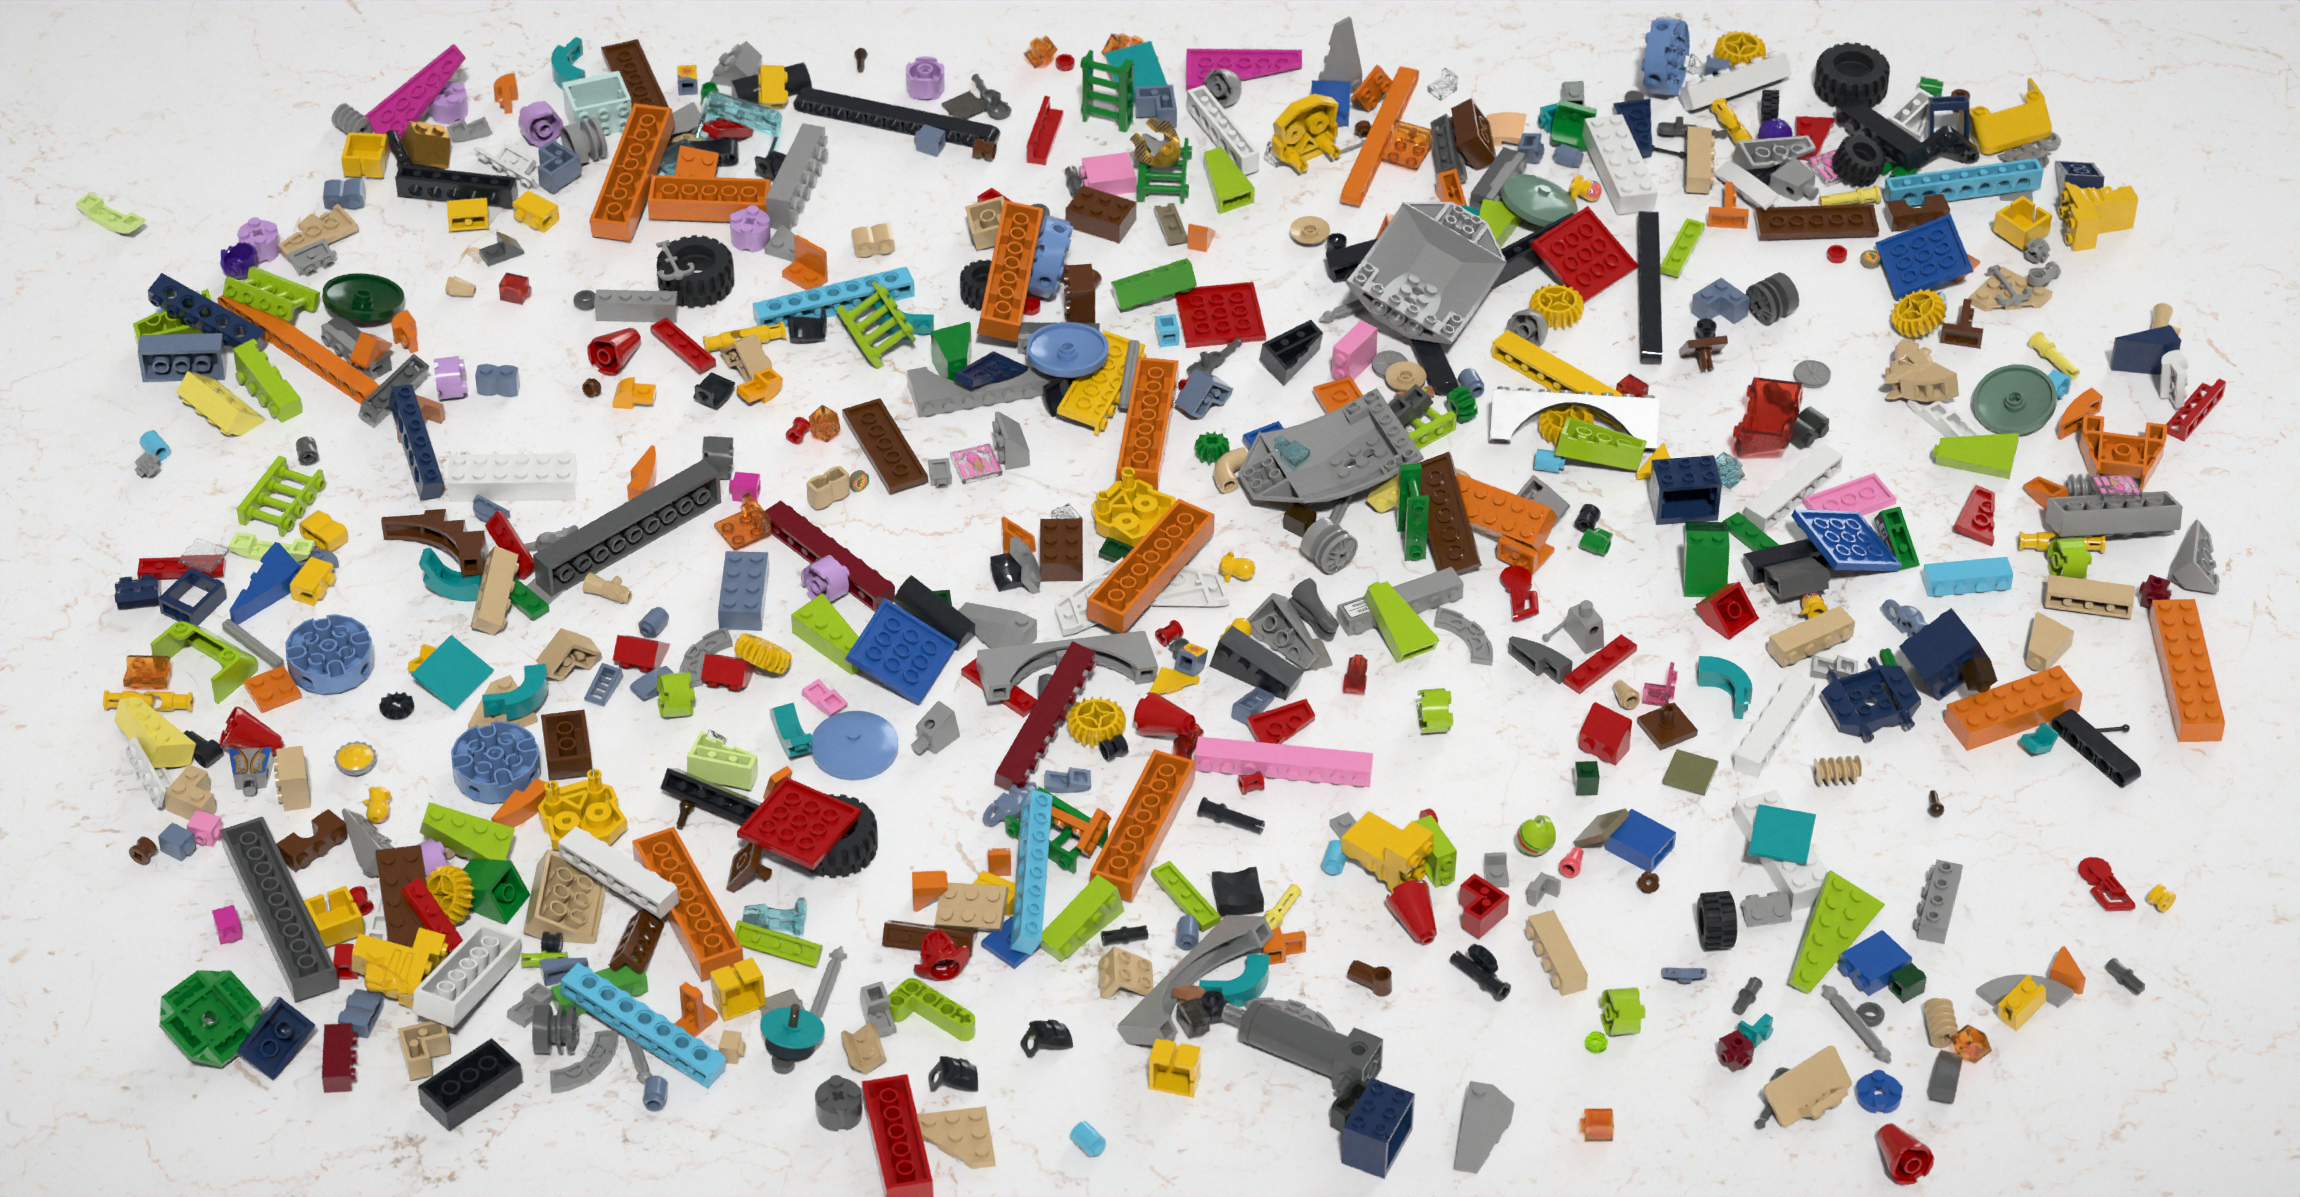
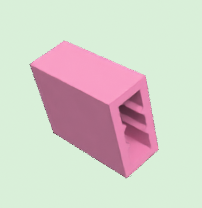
M1128 152L1082 158L1079 176L1083 178V186L1113 195L1136 192V175Z
M1360 320L1333 346L1332 378L1339 380L1351 376L1355 380L1372 363L1377 353L1378 328Z

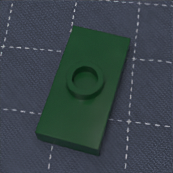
M1107 537L1099 550L1098 556L1115 563L1122 557L1124 559L1134 547Z

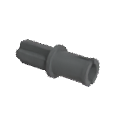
M1070 166L1065 169L1066 184L1070 188L1071 194L1076 195L1081 188L1082 180L1077 173V168L1072 166L1073 171H1071Z
M2112 958L2107 963L2106 970L2117 977L2120 984H2125L2136 994H2140L2145 990V983L2133 974L2132 969H2127L2116 958Z
M1751 977L1745 988L1739 991V998L1733 1007L1734 1012L1744 1014L1748 1006L1755 1002L1756 994L1763 986L1761 979Z

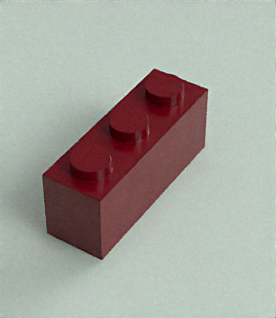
M352 1023L324 1024L322 1060L324 1093L352 1091L353 1082H357L356 1068H353V1064H357L358 1061L357 1050H354V1046H358V1033L353 1032Z

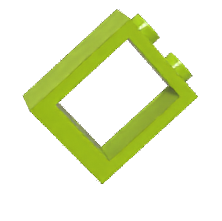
M1432 815L1415 820L1414 822L1434 833V849L1427 855L1425 875L1435 888L1455 881L1457 850Z

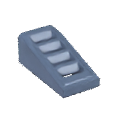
M602 663L584 700L604 707L623 678L622 669ZM600 688V689H603V690H606V691H605V693H604V692L598 691L597 689ZM596 694L602 696V699L593 697V695Z
M1256 687L1233 704L1232 719L1247 725V717L1262 713L1274 700L1275 695Z
M549 958L539 960L541 976L545 986L561 983V979L570 971L568 969H572L577 963L589 967L587 958Z

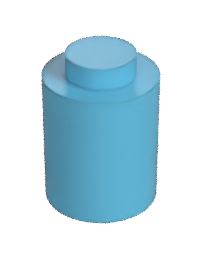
M150 430L141 436L140 445L149 455L154 452L159 457V461L164 460L169 455L170 447L156 431Z
M1537 449L1534 469L1560 473V469L1565 468L1566 457L1555 455L1556 451Z
M1331 840L1327 845L1321 866L1328 874L1337 875L1343 871L1347 855L1341 852V840Z
M1087 1121L1079 1122L1072 1129L1070 1138L1088 1156H1098L1104 1151L1106 1139Z

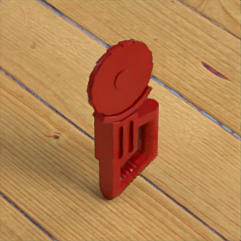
M1517 565L1505 568L1501 572L1500 578L1501 582L1506 586V591L1510 592L1513 621H1519L1539 614L1537 591H1528L1532 588L1531 572L1523 566ZM1525 600H1530V608L1525 609Z
M2088 857L2080 861L2078 873L2083 879L2089 881L2088 885L2095 886L2091 889L2090 893L2106 911H2131L2136 908L2134 901L2126 893L2125 888L2114 877L2111 866L2107 861L2098 857ZM2103 893H2105L2110 900H2122L2123 902H2110Z

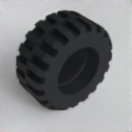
M1845 42L1842 45L1836 44L1833 48L1829 47L1822 52L1817 60L1814 80L1815 91L1822 101L1828 102V105L1833 108L1853 97L1873 108L1876 104L1878 105L1887 95L1890 65L1883 54H1880L1877 49H1872L1869 45L1864 46L1856 42L1855 44H1850V42Z
M691 235V237L686 238L684 236L678 241L675 239L670 242V245L667 247L672 257L676 256L678 258L675 263L679 270L685 271L690 269L687 264L692 262L694 271H702L685 276L682 280L673 279L666 281L660 278L658 271L664 270V274L669 275L673 274L674 270L670 262H665L667 257L663 249L659 253L656 261L658 287L661 291H677L678 306H688V308L699 306L704 308L709 304L710 306L714 305L718 300H723L734 286L732 253L722 242L719 243L715 238L709 239L708 236L702 235V237H697V235Z
M828 794L861 809V816L846 832L850 834L849 837L839 840L814 870L807 867L806 870L811 873L816 872L821 877L825 875L830 878H836V876L848 877L850 873L856 874L860 872L862 867H867L870 861L874 859L878 849L877 820L869 806L864 802L859 803V799L855 797L848 798L844 794H840V796Z

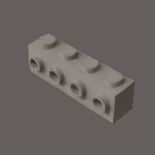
M596 289L594 302L596 321L658 322L667 317L673 323H677L679 311L677 291Z
M1936 859L1935 867H1930L1927 880L1931 882L1930 884L1926 883L1923 894L1927 898L1926 900H1921L1919 913H1922V916H1917L1915 929H1919L1917 939L1945 944L1961 881L1962 864Z

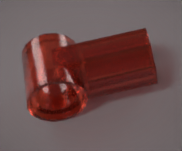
M1355 654L1349 658L1348 670L1344 675L1343 693L1365 695L1368 659H1365L1363 655Z
M1196 724L1195 730L1190 735L1179 736L1174 739L1173 755L1192 760L1198 736L1203 737L1204 730L1200 728L1199 724Z

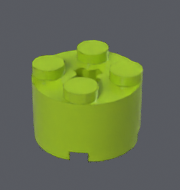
M2084 538L2052 540L2049 544L2047 557H2051L2052 564H2048L2050 575L2079 579L2087 578V568L2092 562V556L2086 550Z
M690 672L668 673L657 676L656 690L659 691L657 703L661 717L693 715L691 701L695 700L694 688L689 686L691 684Z
M1445 688L1418 690L1417 696L1421 695V701H1417L1419 726H1424L1420 730L1421 733L1447 732L1454 723L1453 713H1449L1448 707L1452 703L1451 691H1446Z
M1638 987L1603 990L1600 1006H1604L1605 1014L1600 1015L1606 1034L1621 1035L1641 1032V1019L1645 1018L1646 1011L1645 1006L1640 1005Z

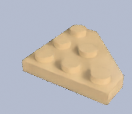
M2001 266L1999 271L2008 283L2011 282L2013 284L2011 287L2017 295H2025L2023 291L2026 287H2029L2031 290L2030 299L2022 301L2018 305L2014 303L2009 305L1999 303L1996 295L2000 294L2003 299H2010L2012 297L2006 288L2001 289L2000 285L2002 283L1995 273L1974 291L1968 299L1972 300L1971 305L1984 312L2004 307V310L2021 309V306H2032L2034 309L2044 306L2052 298L2053 292L2043 286L2030 285L2027 282V278Z
M509 675L490 682L485 694L510 692L518 688L512 676ZM481 699L468 723V729L477 725L479 728L491 725V722L495 721L514 723L524 728L537 723V716L534 711L513 720H507L506 714L484 716Z
M986 1106L917 1114L923 1141L926 1143L930 1141L937 1145L938 1150L952 1158L956 1156L971 1169L996 1166Z

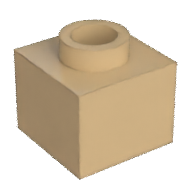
M723 1030L718 1049L726 1057V1063L738 1065L740 1056L745 1054L746 1043L742 1042V1032Z

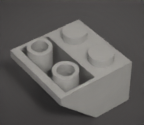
M748 41L741 45L736 44L729 53L725 52L718 59L719 64L712 71L713 76L710 82L731 87L732 80L754 75L763 56Z
M995 412V421H992L995 436L992 437L994 448H998L999 462H1003L1005 470L1030 466V451L1020 423L1001 412Z
M1532 475L1516 494L1550 507L1558 516L1554 525L1570 508V505L1535 475Z

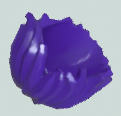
M1781 118L1768 119L1759 127L1758 139L1794 137L1790 125Z
M238 242L233 247L229 246L227 250H221L220 264L223 272L235 279L247 277L249 268L256 265L257 251L255 246L246 242Z

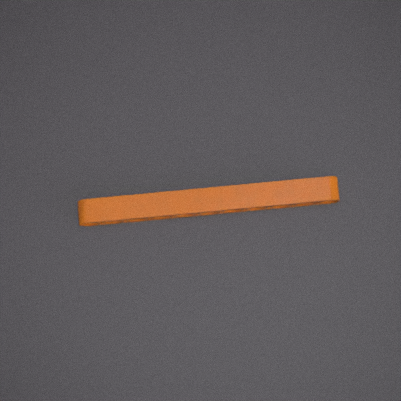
M1399 66L1393 83L1383 100L1342 189L1341 203L1361 207L1418 83L1419 70Z
M223 295L217 298L219 305L264 329L266 341L359 404H362L379 387L373 379L284 319Z

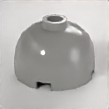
M1216 69L1207 74L1204 83H1207L1206 88L1222 107L1231 106L1239 99L1242 90L1241 81L1233 71Z
M1525 309L1517 311L1507 322L1506 331L1510 330L1539 346L1547 337L1548 325L1541 313L1536 310Z

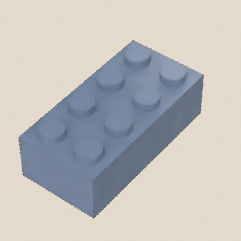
M222 333L140 335L138 358L143 382L182 381L187 371L216 380H225L227 360Z
M726 551L718 606L719 629L727 627L728 630L762 631L769 578L768 552Z

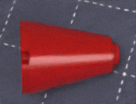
M626 328L595 337L587 347V354L591 364H595L599 368L598 371L602 374L613 375L617 373L640 345V334L634 328Z
M1148 692L1146 693L1148 696L1145 699L1141 698L1138 701L1134 712V722H1137L1138 728L1135 727L1136 731L1142 735L1188 736L1196 728L1195 717L1157 693Z
M235 706L226 720L225 731L222 730L219 739V746L228 749L271 747L273 756L276 753V749L282 748L284 744L281 741L282 737L239 706Z
M1416 879L1403 882L1393 888L1394 893L1391 896L1387 894V905L1417 943L1429 944L1435 939L1437 929L1428 883L1425 880H1422L1423 883H1418Z
M1889 1123L1880 1128L1877 1133V1139L1890 1174L1897 1183L1903 1185L1914 1184L1918 1182L1917 1178L1922 1175L1925 1177L1929 1174L1934 1164V1155L1928 1146L1896 1124Z

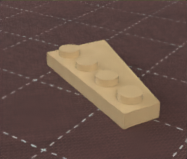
M336 204L333 207V211L323 213L320 216V220L314 224L310 222L305 226L304 231L301 233L296 232L278 244L279 251L290 261L288 258L290 252L324 238L327 244H330L359 231L358 224L339 204Z

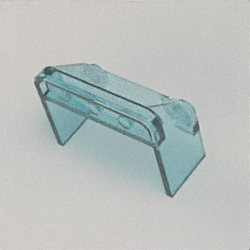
M711 91L706 95L701 107L695 137L699 138L706 115L710 114L772 133L767 155L774 150L782 122V115L778 110L718 91Z

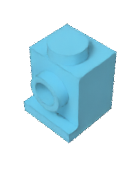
M1176 315L1155 316V329L1159 348L1178 346L1179 326Z
M2053 369L2048 376L2055 385L2058 400L2064 394L2067 395L2069 393L2072 377Z

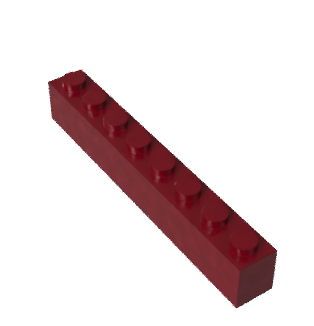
M780 500L762 512L763 528L810 564L827 555H831L841 566H846L850 574L847 577L849 582L848 592L871 610L876 612L884 598L894 602L895 585L890 580L885 579L877 570L869 567L862 559L857 558L847 548L837 543L834 538L829 537L819 527L810 523L806 517L798 514L791 506L786 505Z
M1074 641L1071 642L995 772L994 785L1009 791L1013 784L1017 785L1018 789H1022L1029 783V775L1031 771L1035 772L1037 770L1041 754L1045 755L1049 748V740L1056 737L1060 721H1065L1069 712L1067 710L1068 707L1075 704L1079 688L1083 689L1088 679L1086 676L1089 672L1092 673L1097 664L1095 660L1096 651Z

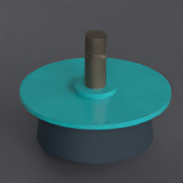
M792 1004L791 1007L773 1009L767 1012L760 1022V1029L766 1037L765 1046L768 1051L786 1060H801L809 1057L815 1051V1045L823 1039L825 1034V1027L820 1018L807 1010L801 1009L798 1004Z

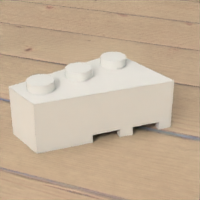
M1918 88L1887 119L1920 141L1928 121V97L1934 96Z

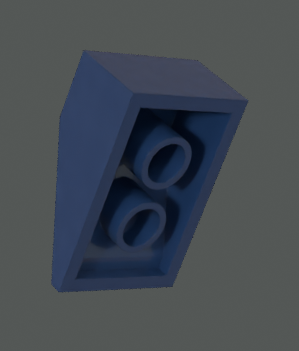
M2055 161L2060 195L2061 191H2063L2064 182L2077 185L2079 188L2089 187L2092 189L2095 187L2097 190L2104 187L2105 176L2095 163Z
M2171 325L2115 337L2110 369L2112 371L2159 375L2161 374L2162 357L2170 351L2180 350L2182 340Z
M280 996L274 997L258 1017L236 1052L271 1080H274L316 1024Z

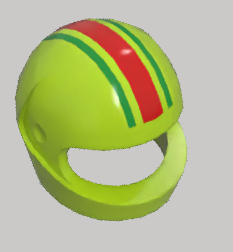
M1537 815L1534 820H1526L1519 826L1516 832V841L1519 848L1533 856L1545 853L1555 844V827L1552 820L1546 815Z

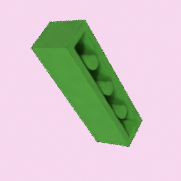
M1185 258L1112 281L1111 285L1116 304L1120 310H1130L1138 304L1152 303L1154 299L1161 297L1169 298L1174 293L1180 291L1188 292L1193 287H1196L1197 283L1192 264Z
M624 963L616 971L609 967L594 972L603 979H608L620 990L628 992L631 997L648 992L647 976L644 970L638 974L627 963ZM561 984L551 987L552 1001L557 1011L559 1005H564L565 1015H567L568 1006L575 1005L577 1016L588 1013L587 1010L560 994Z

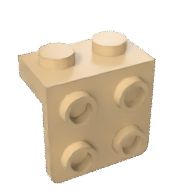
M1114 946L1105 956L1100 958L1098 962L1100 997L1109 999L1120 986L1147 996L1153 989V968L1150 960Z

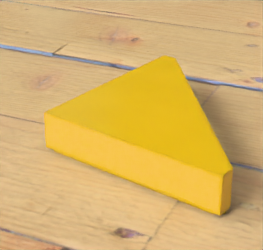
M1661 444L1636 472L1637 480L1650 478L1652 460L1670 458L1665 444Z
M1162 667L1149 692L1159 695L1163 693L1170 694L1182 690L1187 685H1198L1200 677H1193L1177 670Z

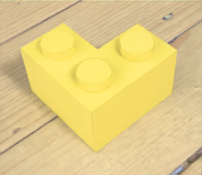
M1399 473L1372 486L1366 500L1380 514L1393 507L1397 508Z

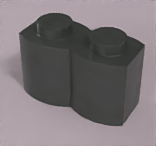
M1809 406L1801 411L1798 416L1791 418L1783 425L1782 437L1799 449L1811 446L1815 439L1825 436L1829 431V418L1812 406Z
M1360 1079L1354 1081L1348 1086L1346 1094L1339 1096L1333 1102L1331 1112L1332 1127L1343 1133V1126L1366 1089L1367 1083Z

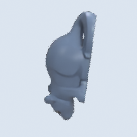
M1888 599L1882 604V610L1886 618L1893 625L1895 624L1901 633L1909 632V638L1918 633L1925 625H1928L1922 613L1915 607L1908 605L1900 606L1893 599ZM1890 607L1894 609L1896 618L1890 613Z
M1036 782L1026 784L1023 789H1018L1017 785L1013 784L1009 794L1002 793L997 800H994L987 807L983 814V822L988 826H993L1000 820L1005 821L1007 815L1015 819L1020 818L1022 803L1032 789L1037 790ZM995 808V815L991 818V813Z

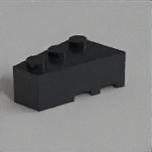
M1309 320L1263 343L1259 360L1285 386L1320 349L1323 332L1312 320Z

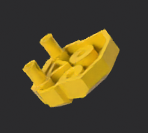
M1312 94L1292 102L1273 123L1275 134L1272 137V152L1281 161L1288 163L1291 167H1295L1300 173H1302V170L1304 172L1307 170L1309 164L1306 161L1325 153L1329 154L1332 159L1338 158L1341 154V149L1333 141L1338 137V124L1335 120L1339 104L1332 97Z
M1125 467L1121 472L1122 481H1116L1106 491H1099L1096 494L1097 500L1091 504L1092 517L1096 521L1097 533L1106 538L1110 537L1135 547L1176 502V498L1153 490L1152 485L1140 479L1134 480L1135 470L1131 467Z
M593 769L594 776H592V770H589L587 772L588 779L562 787H559L558 782L550 780L551 787H549L548 781L544 784L546 796L538 806V814L543 830L550 834L552 849L559 850L558 842L576 826L583 831H588L593 837L606 842L609 846L627 829V819L618 807L616 793L612 786L602 783V774L599 769Z

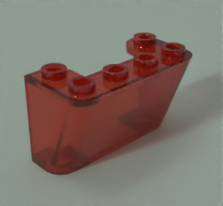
M1754 377L1752 384L1747 387L1746 396L1750 397L1747 405V414H1744L1743 422H1739L1738 426L1735 425L1733 429V438H1736L1734 453L1737 454V458L1787 450L1802 405L1803 383Z

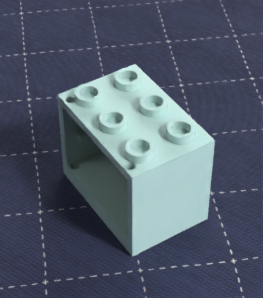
M619 71L562 83L565 114L569 124L576 123L580 128L582 120L587 121L588 118L595 117L600 123L604 135L624 131L632 110V104Z

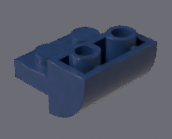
M153 574L141 575V579L132 580V576L119 578V581L115 582L114 594L117 608L159 605L158 598L161 596L159 577H154Z

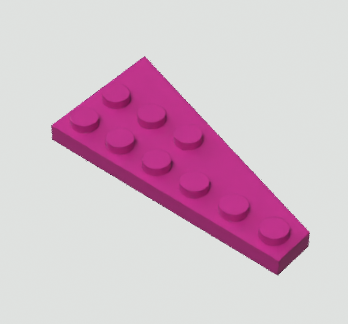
M452 44L365 115L370 120V125L377 134H386L387 131L394 129L401 140L409 121H418L466 59L455 44Z
M1187 49L1186 91L1203 85L1206 86L1207 83H1204L1207 74L1216 69H1228L1233 71L1240 80L1302 68V50Z

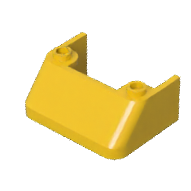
M2032 78L2027 79V93L2024 96L2025 104L1991 113L1984 106L1970 108L1969 137L1981 153L1993 154L2051 136L2052 123L2045 97ZM1959 110V123L1962 128L1963 110Z

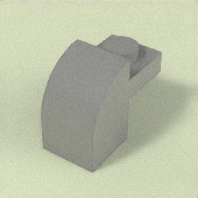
M883 981L861 987L860 1002L866 1024L869 1021L875 1024L879 1037L896 1033L897 1028L889 1010L890 999Z

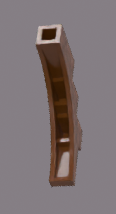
M446 509L425 510L424 514L382 517L381 524L384 540L403 539L433 544L450 552L458 560L461 575L483 574L487 550L484 530L467 532L465 520H447Z

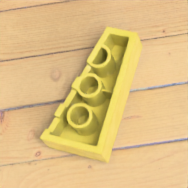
M130 697L119 700L114 721L129 741L131 737L137 738L153 768L191 765L196 746L195 742L141 698Z

